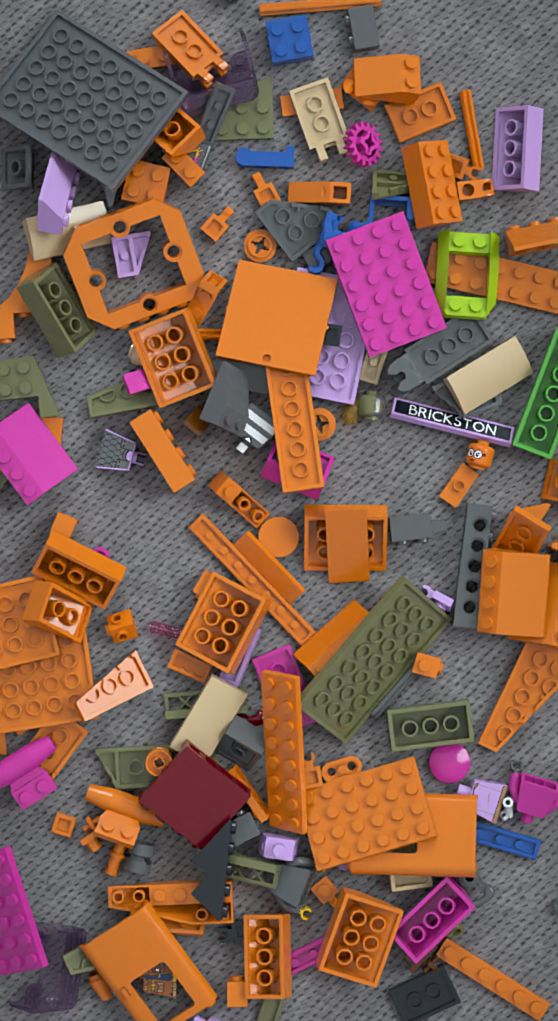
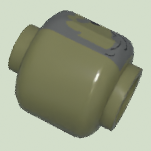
M366 391V395L359 397L358 414L363 417V420L379 421V418L385 414V398L379 396L378 391Z

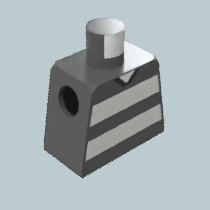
M252 403L249 405V418L241 435L242 438L235 446L244 455L251 446L259 450L275 435L273 419Z

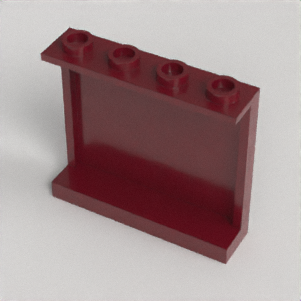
M186 739L181 745V751L144 792L140 791L138 801L145 810H151L155 813L156 818L160 822L169 824L177 835H183L187 838L188 843L192 847H198L202 850L251 797V791L246 785Z

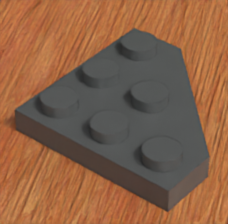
M270 199L254 211V213L292 262L317 243L322 232V222L326 211H332L329 207Z

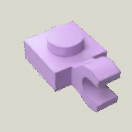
M423 585L422 589L428 593L426 596L443 611L450 613L454 607V600L437 590L433 591L427 585Z

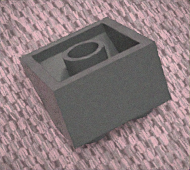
M235 715L214 751L249 771L265 749L264 729L258 728L249 723L247 719Z

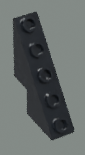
M230 819L192 860L207 876L193 890L191 895L219 921L228 917L229 906L225 905L226 897L230 896L231 884L227 883L228 876L232 875L233 863H230V855H234L235 850L232 834H236L237 822L233 819Z

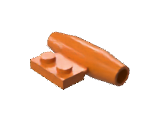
M90 784L85 800L105 811L100 816L93 836L133 849L140 830L139 823L163 827L164 823L160 822L151 810L147 811L141 807L138 796L116 788Z

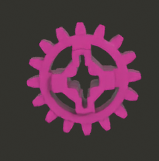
M361 121L350 125V130L345 131L347 137L343 138V141L347 144L343 149L348 150L346 157L351 156V163H356L357 167H368L376 164V159L381 158L379 152L383 151V148L380 147V143L383 140L378 139L380 132L375 133L376 127L370 126L369 122L363 123Z

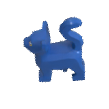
M326 211L322 222V232L313 249V256L318 265L315 267L308 266V271L312 274H320L324 271L326 262L321 251L327 248L325 240L365 226V224L351 221L346 232L338 230V225L343 222L344 217Z

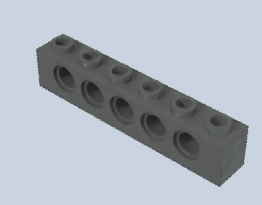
M466 503L452 626L477 629L483 549H488V543H492L493 531H490V525L494 523L496 511L492 510L493 506ZM477 519H481L484 522V528L481 531H477L474 528V522ZM474 540H479L482 543V548L477 552L471 548ZM472 560H476L479 563V569L475 572L469 570V563ZM469 581H475L477 584L474 592H468L466 589V584ZM467 601H472L474 604V609L470 613L465 612L463 608Z

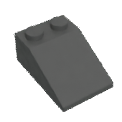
M223 361L199 419L223 431L241 437L249 418V374Z

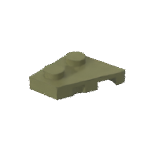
M373 170L371 200L410 193L406 172Z

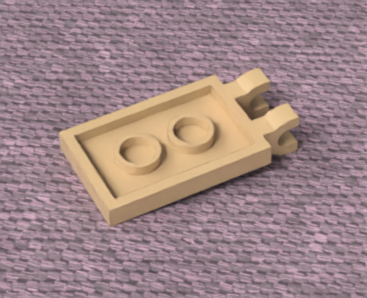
M328 77L290 90L289 94L309 151L316 149L320 163L328 160L325 148L336 145L339 156L346 154L348 151L343 149L346 146L343 138L347 137L345 134L346 127Z

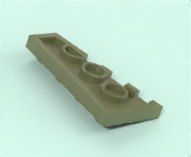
M124 381L114 387H109L87 397L91 419L159 407L152 389L129 396Z

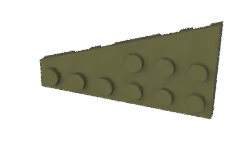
M272 76L236 89L215 141L274 139ZM208 100L182 110L196 123H199Z

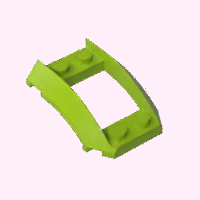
M450 228L438 232L435 297L443 318L485 320L496 305L500 236L492 231L490 234L450 232ZM449 254L488 256L486 298L446 295Z

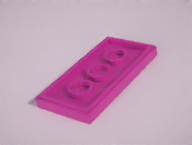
M290 644L252 659L260 682L261 671L265 669L300 676V690L302 692L307 686ZM302 711V728L317 722Z

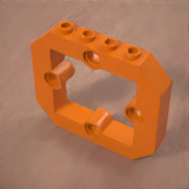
M150 197L76 225L63 251L65 262L87 318L112 329L119 328V330L130 327V323L135 321L139 323L145 322L150 319L151 315L156 313L159 316L168 313L172 307L177 306V308L188 305V301L193 299L204 275L180 209L155 197ZM160 215L169 238L163 244V254L168 261L178 262L184 282L155 293L144 292L137 300L107 310L100 292L106 284L105 274L98 268H91L82 244L108 234H112L116 238H124L128 235L130 226ZM116 222H123L125 228L122 231H116L113 228ZM170 246H177L179 248L177 254H168L167 251ZM93 275L101 277V281L98 284H92L89 280ZM152 299L155 303L153 307L146 308L143 305L144 301Z

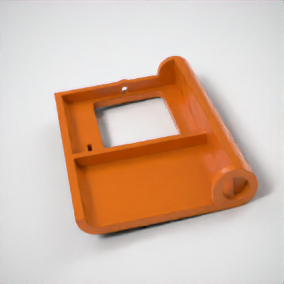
M425 793L437 837L418 842L415 853H381L347 863V869L351 870V874L476 878L478 795Z
M148 900L139 902L132 908L131 915L90 942L79 946L135 1021H158L131 985V982L161 962L166 963L194 1001L192 1006L169 1021H186L204 1008H210L216 1003L217 994Z

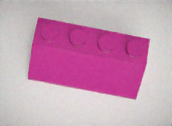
M446 877L401 920L394 940L417 964L476 906L465 889L454 877Z

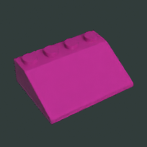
M29 403L0 422V469L28 506L78 470L77 466Z

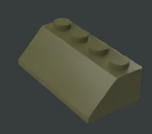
M57 262L31 275L17 287V290L58 358L76 353L98 332L91 319L87 318L82 304Z

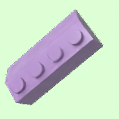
M530 105L496 108L492 170L494 191H539L544 109Z
M52 152L38 199L37 231L62 235L63 228L68 227L69 214L67 213L72 212L73 200L71 198L75 199L77 190L75 185H79L80 173L77 172L76 167Z

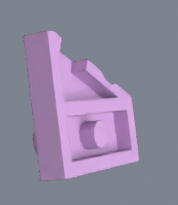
M150 231L128 234L124 238L111 237L118 279L139 275L151 235Z

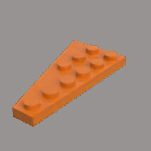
M524 643L477 742L478 744L498 752L528 718L558 689V649Z

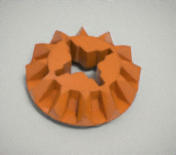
M254 230L245 238L244 251L252 261L260 263L268 261L276 252V241L266 230ZM263 238H265L264 246L266 247V249H268V251L261 249L260 252L256 254L257 247L252 243V241L254 243H260V241H262Z
M315 408V422H317V416H319L321 422H328V424L322 426V433L316 427L318 441H323L334 433L336 421L333 414L327 409Z

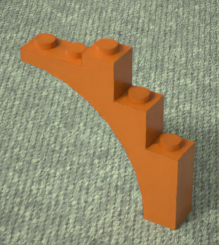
M29 249L26 267L18 285L9 298L0 305V344H11L12 340L17 339L15 315H18L19 318H30L32 314L17 287L31 275L52 264L53 257L33 262Z

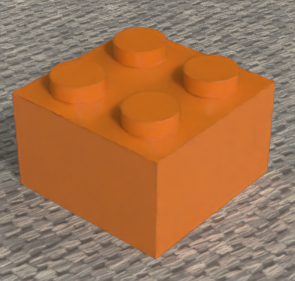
M139 161L125 180L121 197L122 202L134 204L150 197H155L165 202L172 172L171 168Z

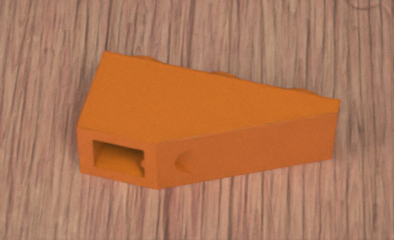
M289 182L288 202L350 206L351 183Z
M222 470L208 484L216 494L257 529L271 514Z

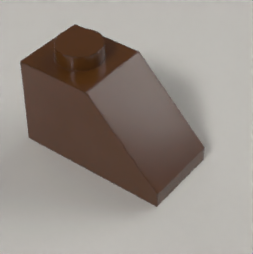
M200 405L183 422L199 438L211 425L199 419L203 411Z

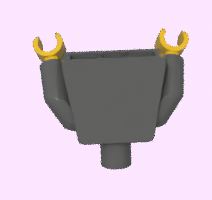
M297 857L293 861H286L285 864H282L277 889L271 888L270 892L274 894L275 900L283 910L296 915L300 914L303 920H308V916L303 915V912H312L311 908L305 904L316 870L313 869L316 865L314 858ZM265 871L264 879L273 882L274 873Z

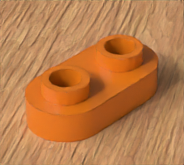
M353 755L329 761L322 767V777L325 781L330 782L361 772L362 764L359 758ZM349 762L355 763L354 769L347 767ZM329 768L336 770L334 775L328 774Z

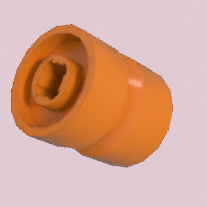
M165 747L153 748L148 753L145 762L148 772L158 776L173 760L172 753Z

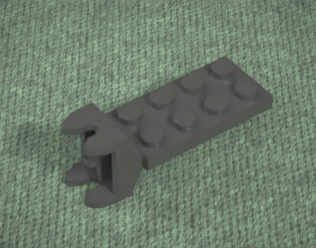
M453 318L445 323L446 329L425 336L403 351L404 355L392 362L381 374V380L394 378V382L398 383L393 387L391 395L395 397L405 395L421 383H424L426 386L495 341L481 320Z

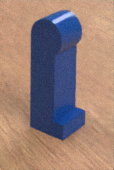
M286 146V152L251 151L245 147L236 152V162L243 168L294 169V146Z

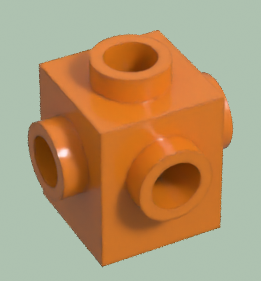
M130 609L106 616L108 624L105 625L108 637L112 636L115 644L138 637L136 624Z

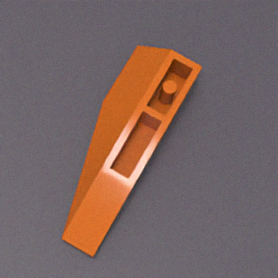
M228 878L227 883L231 884L230 896L226 897L225 905L229 906L228 917L223 918L221 921L191 895L203 879L108 886L109 908L131 912L136 904L143 900H148L162 919L191 925L234 923L233 879Z

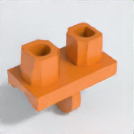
M87 816L86 821L88 824L82 827L85 832L92 829L90 833L80 840L83 846L86 845L92 852L102 847L98 838L93 836L100 816L95 819Z

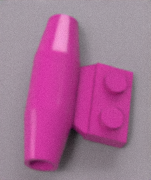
M49 736L21 747L0 761V789L10 785L11 794L22 810L58 788L48 771L39 766L57 750Z

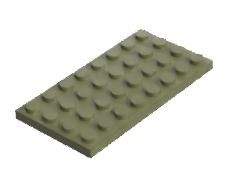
M401 575L301 692V710L347 744L370 717L372 711L411 669L417 652L424 653L451 622L452 618Z

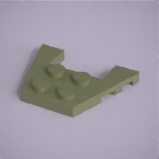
M34 356L0 360V401L38 397L40 418L60 416L59 409L56 407L54 398L48 389L46 380Z

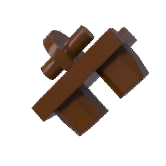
M437 944L417 964L406 954L404 960L410 966L409 970L414 973L425 961L427 964L422 970L427 973L432 968L436 972L439 969L436 966V962L440 958L436 954L432 959L428 957L440 945Z

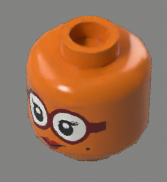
M477 440V443L469 444L465 458L469 467L485 471V468L491 467L495 450L489 447L490 442Z

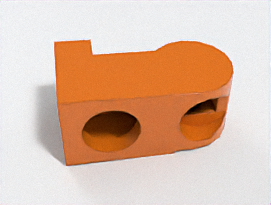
M492 179L456 182L459 202L495 196Z

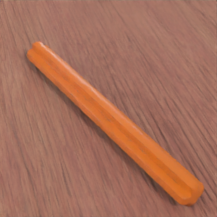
M300 0L259 4L260 16L346 10L373 4V7H380L381 0Z

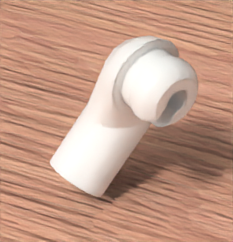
M507 797L503 800L504 809L499 812L503 821L513 817V800Z

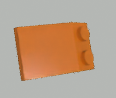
M393 54L354 58V98L413 105L421 95L420 56Z
M35 581L22 620L37 628L81 644L94 605L53 582Z

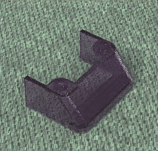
M243 30L239 31L244 51L237 52L231 57L230 66L232 71H228L222 78L218 74L213 75L214 79L211 81L213 84L208 89L201 85L199 79L192 81L181 68L172 70L167 50L163 51L170 80L189 92L188 98L180 107L188 116L192 117L203 114L216 81L236 89L230 106L252 101L258 96L259 87L247 38Z
M35 922L41 943H44L43 949L49 965L40 969L39 983H32L27 988L25 1000L11 1001L9 1006L31 1014L71 1010L78 1000L81 973L70 975L61 955L86 943V931L76 926Z

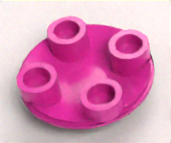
M460 744L437 746L430 754V770L442 782H458L469 771V754Z

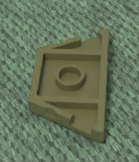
M170 744L95 748V752L103 763L116 789L149 787L158 777L150 774L145 765L147 755L153 748L165 747L171 753H173L174 749L170 747Z

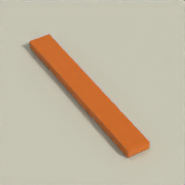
M203 513L188 527L244 587L272 601L268 612L301 646L316 633L304 618Z

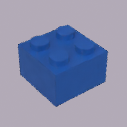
M306 14L265 22L272 67L313 60L314 55Z

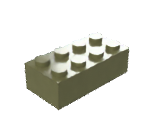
M468 699L386 709L390 749L392 752L474 742L470 702Z

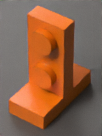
M212 270L203 277L193 299L187 306L190 307L198 327L202 324L219 293L228 282V280Z

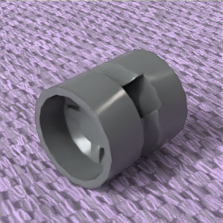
M136 840L133 849L128 848L127 852L130 856L126 857L124 869L138 874H150L152 865L150 858L154 856L156 845Z

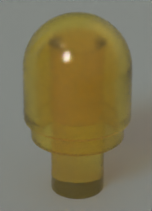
M355 397L354 405L348 404L342 414L343 421L348 425L355 424L360 417L358 414V397Z

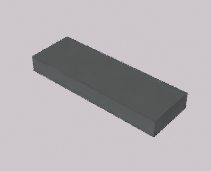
M217 81L215 82L198 123L206 137L201 143L213 146L235 94V88Z

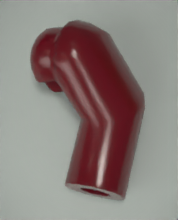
M258 710L255 715L250 717L243 713L237 715L247 719L249 723L256 727L263 725L262 710Z

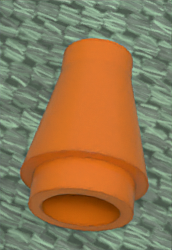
M97 970L90 972L87 975L89 985L97 993L101 1001L110 999L112 997L110 987Z

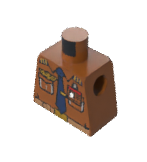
M164 962L159 963L133 980L143 981L144 992L169 997L177 996V978Z

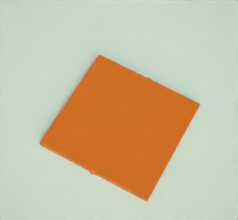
M239 260L229 302L225 308L226 314L216 357L315 377L326 330L329 329L328 322L338 279Z

